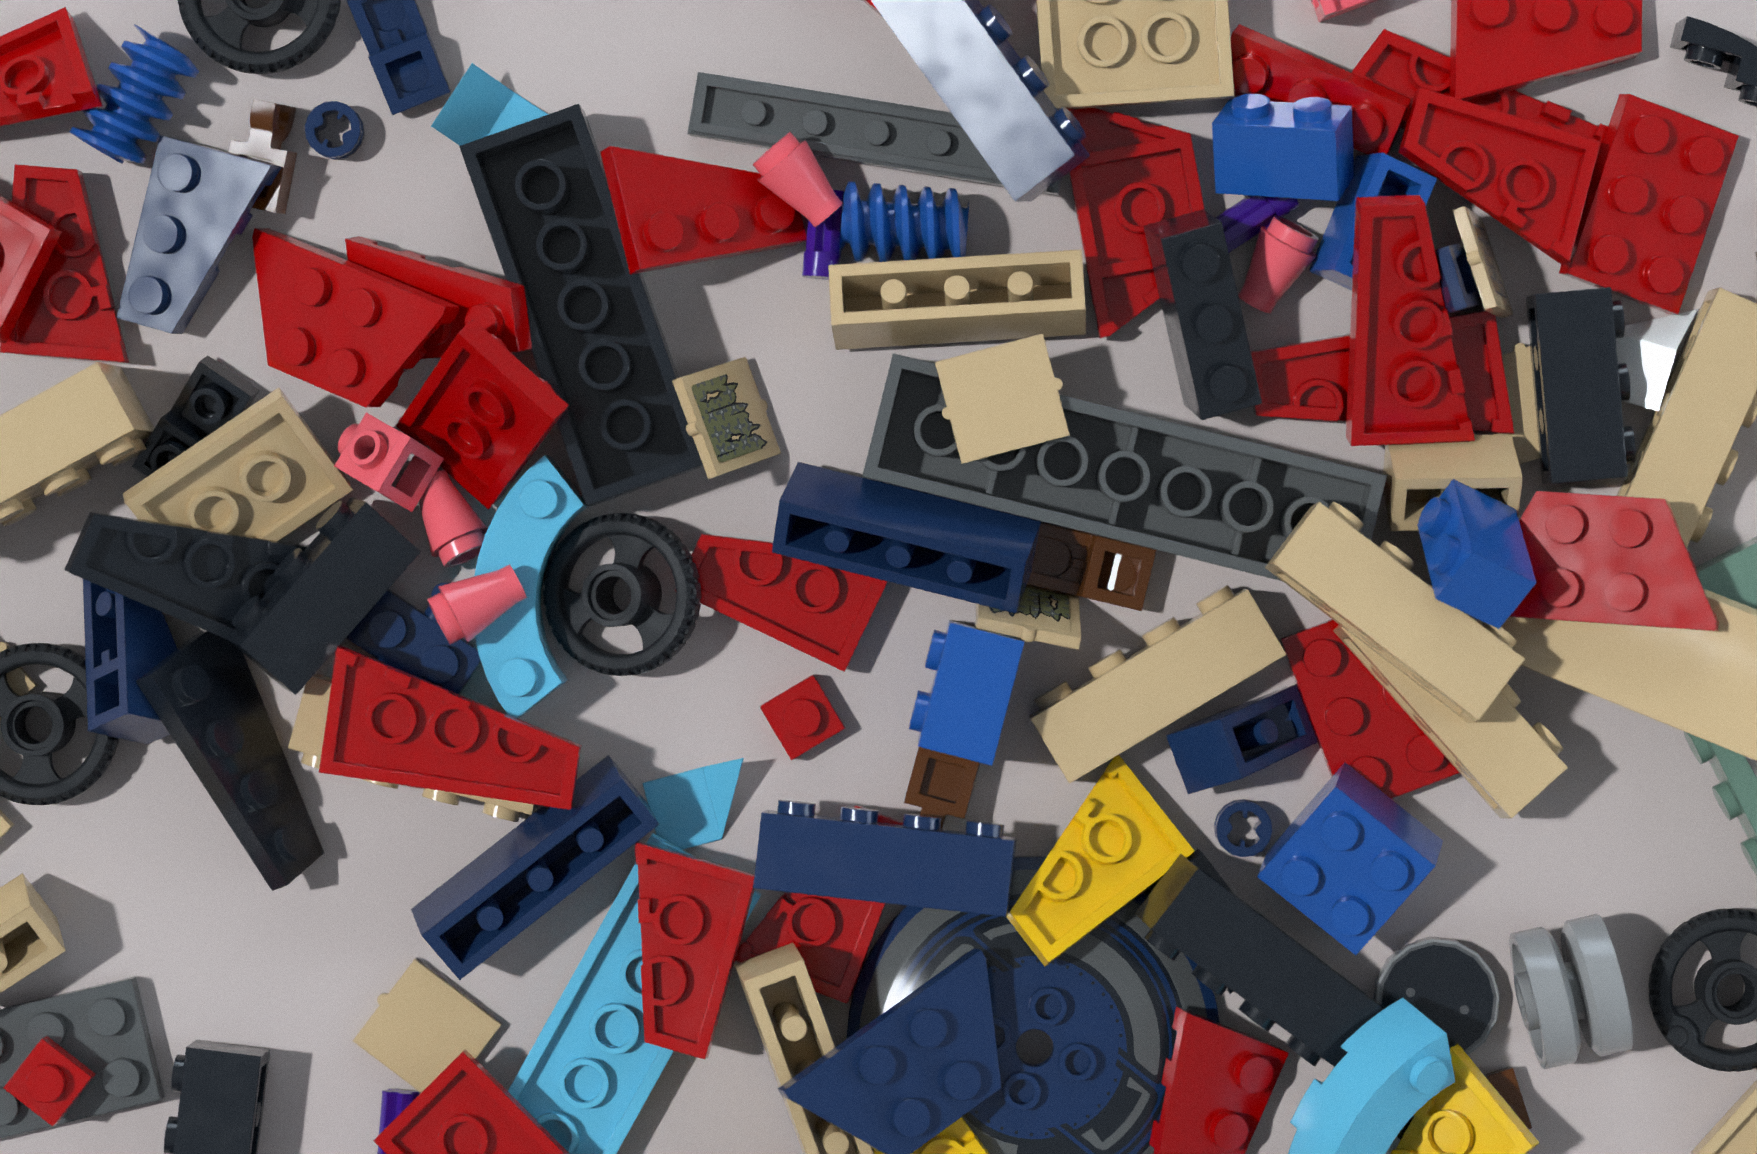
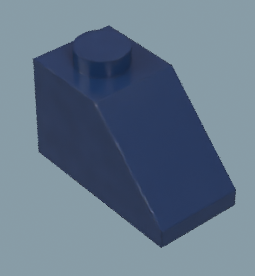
M1296 684L1205 717L1166 735L1188 794L1243 779L1318 743Z

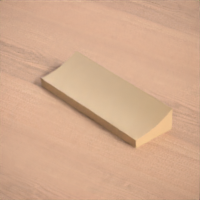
M1704 589L1711 608L1719 621L1718 632L1509 617L1501 626L1516 639L1517 642L1512 649L1525 658L1521 666L1757 761V609ZM1478 619L1477 622L1482 625L1483 621Z

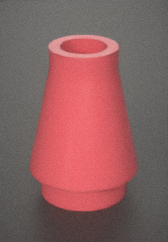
M791 132L781 138L752 164L762 176L758 181L806 217L814 227L821 224L843 204L832 189L806 139L800 143Z
M1274 215L1268 227L1261 226L1245 283L1238 297L1252 307L1271 314L1280 298L1316 258L1317 255L1313 252V249L1319 240L1318 237L1302 226L1286 218Z
M437 471L420 498L419 506L432 557H439L445 568H451L470 561L479 555L488 528L451 482L447 471Z
M509 564L493 572L438 586L440 593L428 598L427 602L449 644H452L462 638L468 643L512 606L526 599L527 596L513 568Z

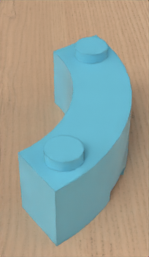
M544 455L523 474L497 509L485 534L474 575L478 576L493 572L510 564L527 596L526 599L516 603L475 636L478 654L491 688L505 712L518 719L568 680L560 669L546 637L541 610V590L545 569L548 567L550 557L559 539L573 520L588 507L580 492L554 459L548 455Z
M1404 998L1399 999L1376 1014L1340 1046L1347 1054L1334 1067L1325 1081L1321 1082L1317 1079L1312 1081L1290 1121L1297 1130L1288 1154H1386L1396 1136L1412 1116L1431 1098L1455 1082L1447 1033Z

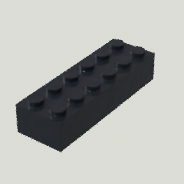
M580 104L459 146L506 280L524 285L532 344L531 351L540 376L569 405L557 421L586 506H595L704 467L693 436L688 435L686 431L688 423L672 382L678 379L679 376L643 274L630 275L603 162L586 113Z

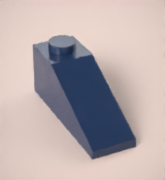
M83 579L88 732L144 744H150L170 735L136 683L139 678L177 649L163 613Z

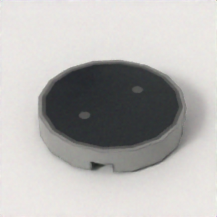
M1427 937L1407 944L1387 958L1375 980L1373 1000L1385 1009L1399 999L1404 998L1447 1033L1449 1049L1459 1044L1466 1054L1469 1055L1486 1041L1497 1022L1500 994L1494 973L1477 952L1454 939Z

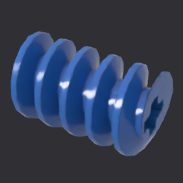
M136 24L134 26L146 40L144 44L124 41L121 46L133 61L132 64L129 66L111 62L108 67L120 84L118 87L103 84L97 85L98 94L107 104L104 109L97 107L82 110L94 127L92 130L72 127L69 131L83 142L121 164L124 161L144 164L148 156L137 144V139L157 142L160 136L149 119L156 118L170 121L173 112L162 100L163 96L183 99L186 91L176 80L175 76L182 75L196 78L199 73L198 68L187 55Z
M848 182L843 195L840 255L845 244L850 243L856 262L864 261L871 245H875L880 262L890 261L896 247L901 248L904 260H916L921 248L926 249L928 259L943 258L946 250H951L952 257H966L969 201L966 207H962L957 190L949 188L941 206L936 205L931 187H923L916 204H911L906 185H899L891 202H886L881 184L879 183L872 185L865 201L860 199L856 182Z

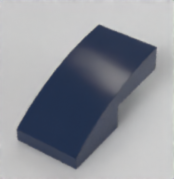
M347 0L369 53L368 58L392 115L451 92L416 0Z
M1463 243L1436 249L1435 253L1441 276L1439 281L1448 314L1482 304Z

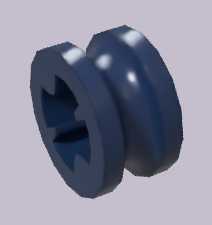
M338 101L323 102L314 107L308 115L305 123V135L310 146L323 157L333 160L345 159L355 154L362 145L365 135L364 123L359 114L347 104ZM338 113L337 119L341 122H344L347 118L349 119L351 130L342 134L343 145L331 148L332 141L325 139L322 143L318 131L327 127V116Z
M1240 799L1233 800L1220 809L1214 822V831L1219 844L1230 854L1239 857H1249L1263 851L1267 846L1272 834V825L1267 812L1255 802ZM1238 811H1241V815L1244 818H1247L1248 811L1253 812L1259 820L1253 827L1258 837L1248 845H1245V841L1242 838L1239 839L1238 845L1230 842L1227 837L1233 829L1228 819Z

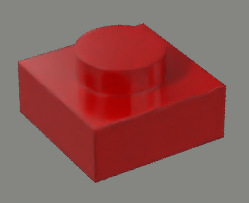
M814 674L759 706L791 760L845 729L843 722Z
M45 1036L39 1041L3 1088L53 1127L61 1120L96 1074L51 1038Z

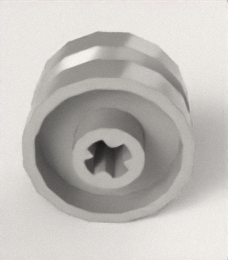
M1593 914L1565 921L1561 933L1562 956L1554 937L1543 927L1510 933V956L1516 997L1524 1025L1542 1068L1549 1069L1576 1062L1581 1047L1579 1025L1587 1045L1600 1057L1632 1049V1021L1624 981L1608 929L1600 915Z

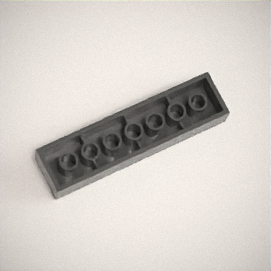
M895 353L892 355L862 475L863 478L1278 581L1282 580L1267 570L1265 566L1309 508L1318 502H1321L1327 508H1329L1332 502H1336L1349 510L1364 524L1359 532L1371 541L1387 478L1386 475L1060 394L1059 397L1069 436L961 464L950 419L947 420L942 416V410L946 407L935 363Z

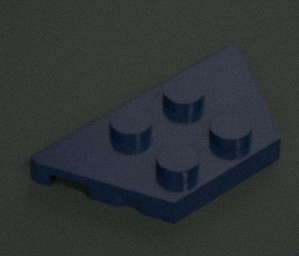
M975 948L967 952L780 1086L778 1090L781 1095L825 1119L828 1123L862 1140L883 1154L913 1153L1002 1088L985 955L980 949Z

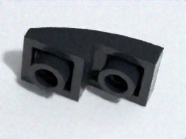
M1686 16L1677 22L1670 48L1685 51L1684 61L1697 66L1721 69L1723 62L1730 63L1724 88L1739 91L1738 101L1757 107V47L1728 30L1696 18Z
M206 356L197 364L171 410L160 418L145 443L147 449L138 455L132 467L148 477L248 409L260 390L210 356Z

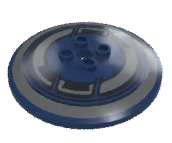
M1015 856L1009 912L1047 856ZM1143 892L1047 966L1041 963L1007 917L905 906L888 924L875 942L862 967L849 1010L847 1038L973 948L980 949L987 961L1002 1088L962 1117L990 1154H1153L1154 1147L1149 1145L1153 1122L1154 1120H1160L1166 1087L1161 1084L1165 1060L1166 1058L1172 1059L1177 1031L1172 1028L1176 1006L1220 1023L1214 992L1191 974L1198 964L1182 952L1173 961L1144 939L1150 928L1134 914L1148 897ZM1032 1029L1044 1031L1053 1042L1050 1056L1045 1061L1037 1064L1023 1061L1016 1052V1043L1019 1037L1024 1032Z

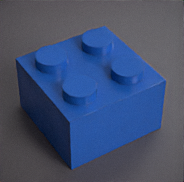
M949 620L946 632L933 631L925 662V668L936 671L930 693L918 690L909 723V730L920 732L918 747L993 765L1024 646V641L1021 638L978 630L975 626Z
M1344 762L1270 847L1257 877L1354 955H1357L1435 868L1443 840Z

